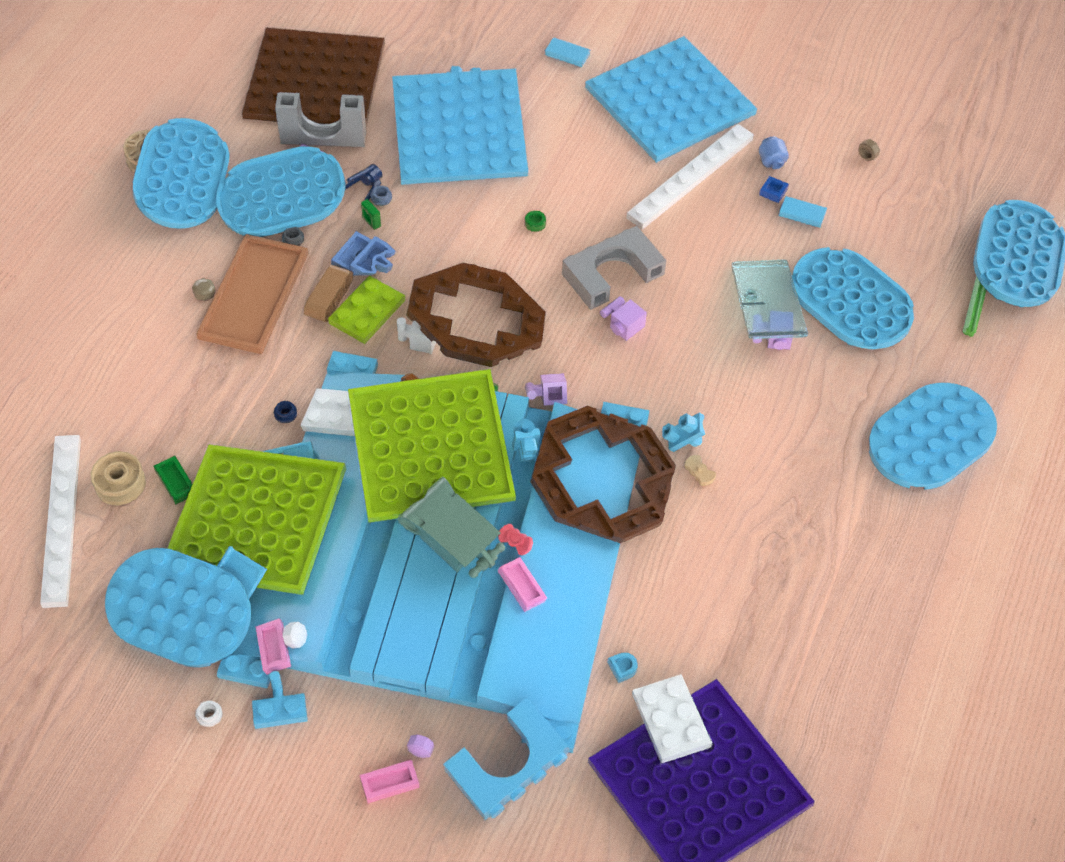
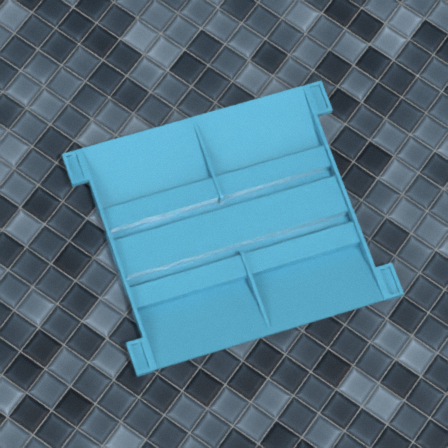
M333 351L321 389L348 391V389L401 382V378L405 375L375 374L378 359ZM495 391L516 501L473 508L498 531L504 525L512 524L514 529H518L520 533L526 534V536L533 539V546L530 552L522 556L518 554L516 547L510 546L508 542L503 543L505 550L498 554L495 565L492 568L481 571L476 578L469 576V570L476 566V562L479 560L477 557L466 567H462L456 572L421 539L420 535L405 529L397 519L368 523L355 436L306 431L302 442L312 441L315 459L345 463L347 469L304 594L256 588L249 599L251 604V621L248 632L240 646L229 657L221 660L217 677L268 689L270 674L266 675L263 671L256 626L279 618L283 622L284 627L290 622H300L305 625L307 639L300 648L288 647L291 667H288V669L507 714L528 697L568 744L569 753H573L620 543L554 521L530 483V479L547 422L577 409L554 402L552 411L529 407V397L508 394L507 397V393ZM603 402L601 413L608 416L611 413L628 419V423L641 426V424L647 426L650 410ZM520 419L531 420L535 429L539 428L540 430L535 460L521 462L519 450L513 451L514 425ZM594 430L562 443L571 456L572 462L570 465L556 470L555 473L577 508L598 499L610 519L627 512L640 458L631 442L628 440L609 448L599 431ZM497 537L485 548V550H493L497 543L502 542H500L499 538ZM519 557L547 597L544 603L526 612L523 611L498 573L500 566Z

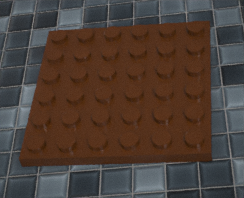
M266 27L243 106L242 118L277 122L275 107L278 92L299 93L301 110L307 119L318 124H332L341 119L340 105L342 95H360L364 99L365 122L367 126L385 46V38Z

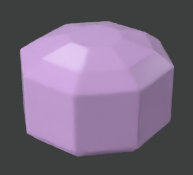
M419 734L412 735L408 741L407 749L414 756L427 758L431 757L434 743L425 736Z

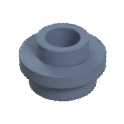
M377 186L371 193V201L375 205L384 206L392 200V193L386 186Z

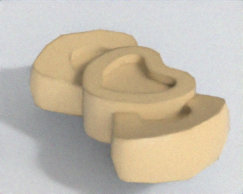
M700 455L690 456L685 461V469L695 477V480L701 486H708L714 482L716 472L707 470V466L702 463Z

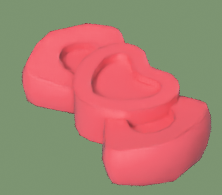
M506 524L499 530L501 533L498 536L499 541L502 543L508 542L510 546L516 547L519 555L523 556L531 551L533 539L526 536V534L520 533L518 529H514L512 524Z

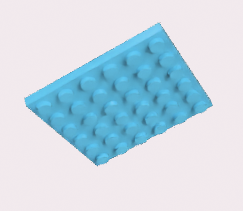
M685 36L585 81V88L656 163L757 113V108Z
M516 68L392 76L401 185L528 176Z

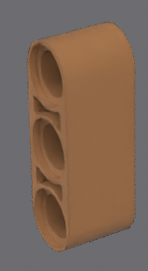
M332 264L329 265L309 296L304 307V315L328 322V318L334 313L353 280V272Z

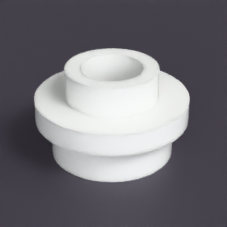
M204 701L196 710V719L202 726H214L222 719V708L214 701ZM209 712L214 713L211 717H205Z

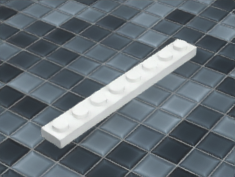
M737 124L628 211L626 219L643 230L753 140L754 134Z
M79 435L55 436L40 601L42 608L68 607L81 446Z

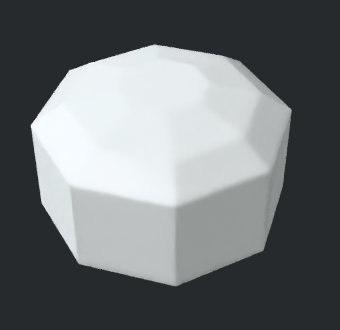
M290 622L287 624L283 631L285 645L290 648L302 647L307 639L305 625L300 622Z

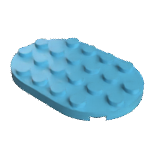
M194 119L168 120V123L159 127L157 125L153 127L144 139L133 179V198L139 210L151 221L169 228H191L207 221L217 210V190L220 183L224 182L228 170L229 149L226 142H223L214 128Z
M315 147L291 148L244 161L232 168L224 182L220 183L218 187L216 205L222 220L234 232L243 236L248 234L265 237L284 232L287 228H300L311 225L328 217L336 210L343 199L345 177L340 164L331 154L328 155Z
M1006 200L1003 204L993 205L981 222L974 254V270L984 288L996 299L1018 307H1033L1049 301L1059 289L1063 276L1065 231L1063 227L1059 228L1053 220L1054 216L1036 204L1022 200Z
M830 247L820 248L804 255L795 265L791 279V288L797 302L847 344L864 349H882L897 344L909 333L914 320V305L910 296L899 284L859 253L844 248L842 251L830 250Z
M953 383L929 384L913 392L875 422L869 437V454L878 471L890 481L906 488H910V486L924 487V490L937 488L951 481L987 453L996 436V417L987 401L969 387Z
M166 548L147 549L128 558L113 574L105 596L107 619L113 631L122 640L137 648L188 667L211 666L212 663L229 657L244 640L251 621V604L244 586L235 576L218 566Z

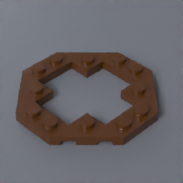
M464 262L415 279L406 316L411 321H416L421 326L420 331L431 342L435 341L440 346V351L445 357L487 367L496 366L499 364V361L506 358L511 360L521 356L528 349L535 350L540 348L546 311L507 273ZM459 283L502 293L500 308L522 313L519 335L498 330L495 345L450 335L453 319L430 314L434 293L437 292L456 297Z
M587 405L547 422L530 483L554 521L621 544L662 524L676 464L651 427L643 424L637 426L628 423V419L611 413L609 416L599 413L596 408ZM594 430L599 431L609 448L629 440L652 474V476L637 482L635 488L646 504L610 519L598 499L577 508L555 473L556 470L566 467L572 462L571 456L562 443Z

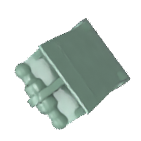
M443 476L427 490L423 499L413 503L397 518L398 522L405 529L420 535L421 539L456 572L462 567H466L477 557L479 560L476 562V566L469 570V576L472 578H476L481 571L492 568L498 559V554L505 550L503 543H497L493 550H485L501 533L463 498L455 494L451 485Z

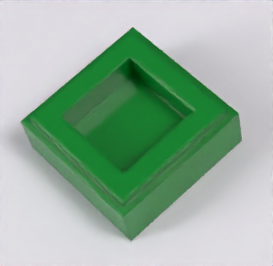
M368 199L361 202L362 218L375 230L381 227L380 211Z

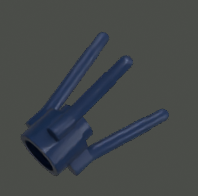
M375 164L369 165L366 169L347 179L348 183L345 184V190L361 180L366 186L372 185L364 199L370 200L373 189L382 184L380 181L383 175L382 171Z

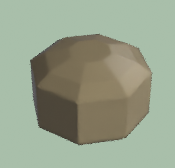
M867 139L859 145L858 151L862 158L871 161L879 156L880 148L876 142Z
M199 279L192 286L193 294L198 300L206 301L211 299L216 292L213 282L209 279Z

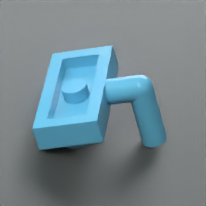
M278 671L271 672L270 681L273 698L252 701L255 729L307 722L305 694L284 696L280 673Z

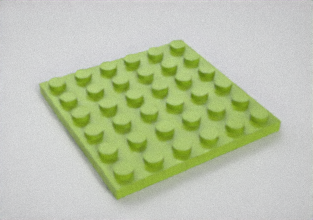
M491 369L348 389L368 523L397 519L409 506L423 499L427 490L442 476L449 482L455 494H458L472 507L516 501Z
M209 444L167 549L217 566L228 547L232 546L236 551L267 569L256 588L303 595L347 469L346 465L342 462Z

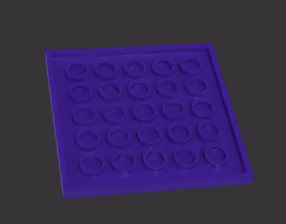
M715 679L691 694L712 742L710 748L661 764L646 726L643 724L588 758L589 765L660 862H730L813 807L815 803L813 798L718 679Z

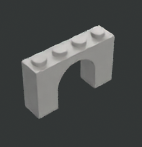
M278 92L275 109L281 144L365 147L366 122L363 96L342 95L340 105L341 119L332 124H318L307 119L302 113L299 93Z
M638 226L626 229L611 238H606L603 242L587 247L585 250L575 255H570L563 260L562 275L590 310L608 302L610 298V286L597 271V267L605 262L615 260L631 265L646 283L665 275L666 259Z

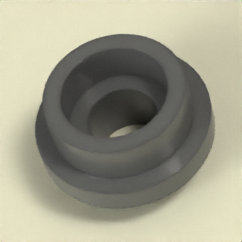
M297 227L287 228L282 235L283 243L300 246L304 242V234Z

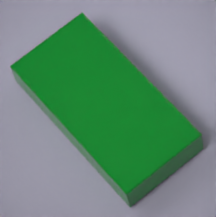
M170 457L154 465L156 474L175 505L187 500L193 484L177 457Z

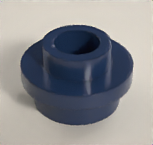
M281 401L274 408V418L280 423H290L297 417V408L290 401Z

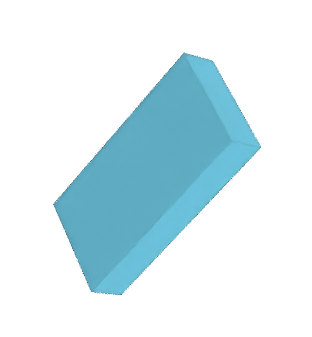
M553 37L545 49V55L582 67L590 55V49Z
M786 196L779 216L820 228L827 208Z

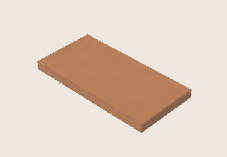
M245 234L196 333L197 339L262 355L309 254L308 248Z

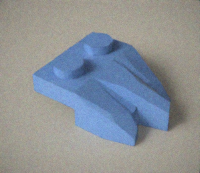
M356 231L331 259V264L352 271L353 276L373 275L377 271L388 273L392 270L393 264L387 258L392 257L396 251L378 237L374 236L371 240Z

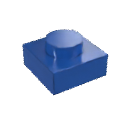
M769 176L760 189L759 195L779 203L787 192L789 184Z

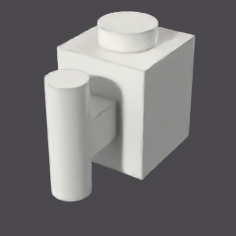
M398 318V340L403 342L408 337L410 349L432 354L436 342H431L420 331L421 326L416 321L409 325L406 324L405 318Z

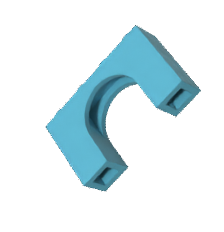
M528 697L507 713L508 722L525 741L530 751L528 761L521 771L510 777L492 776L479 766L465 747L443 764L445 772L484 820L489 817L492 819L497 817L505 809L504 805L511 799L513 801L518 800L526 792L525 788L532 782L534 784L539 783L547 775L546 771L553 765L555 767L560 766L568 758V744Z

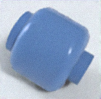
M775 136L768 137L759 146L760 158L765 167L779 169L784 166V163L789 158L785 142Z

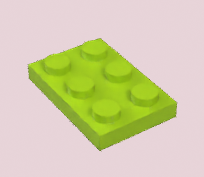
M369 275L328 318L329 324L366 344L406 301L405 295Z

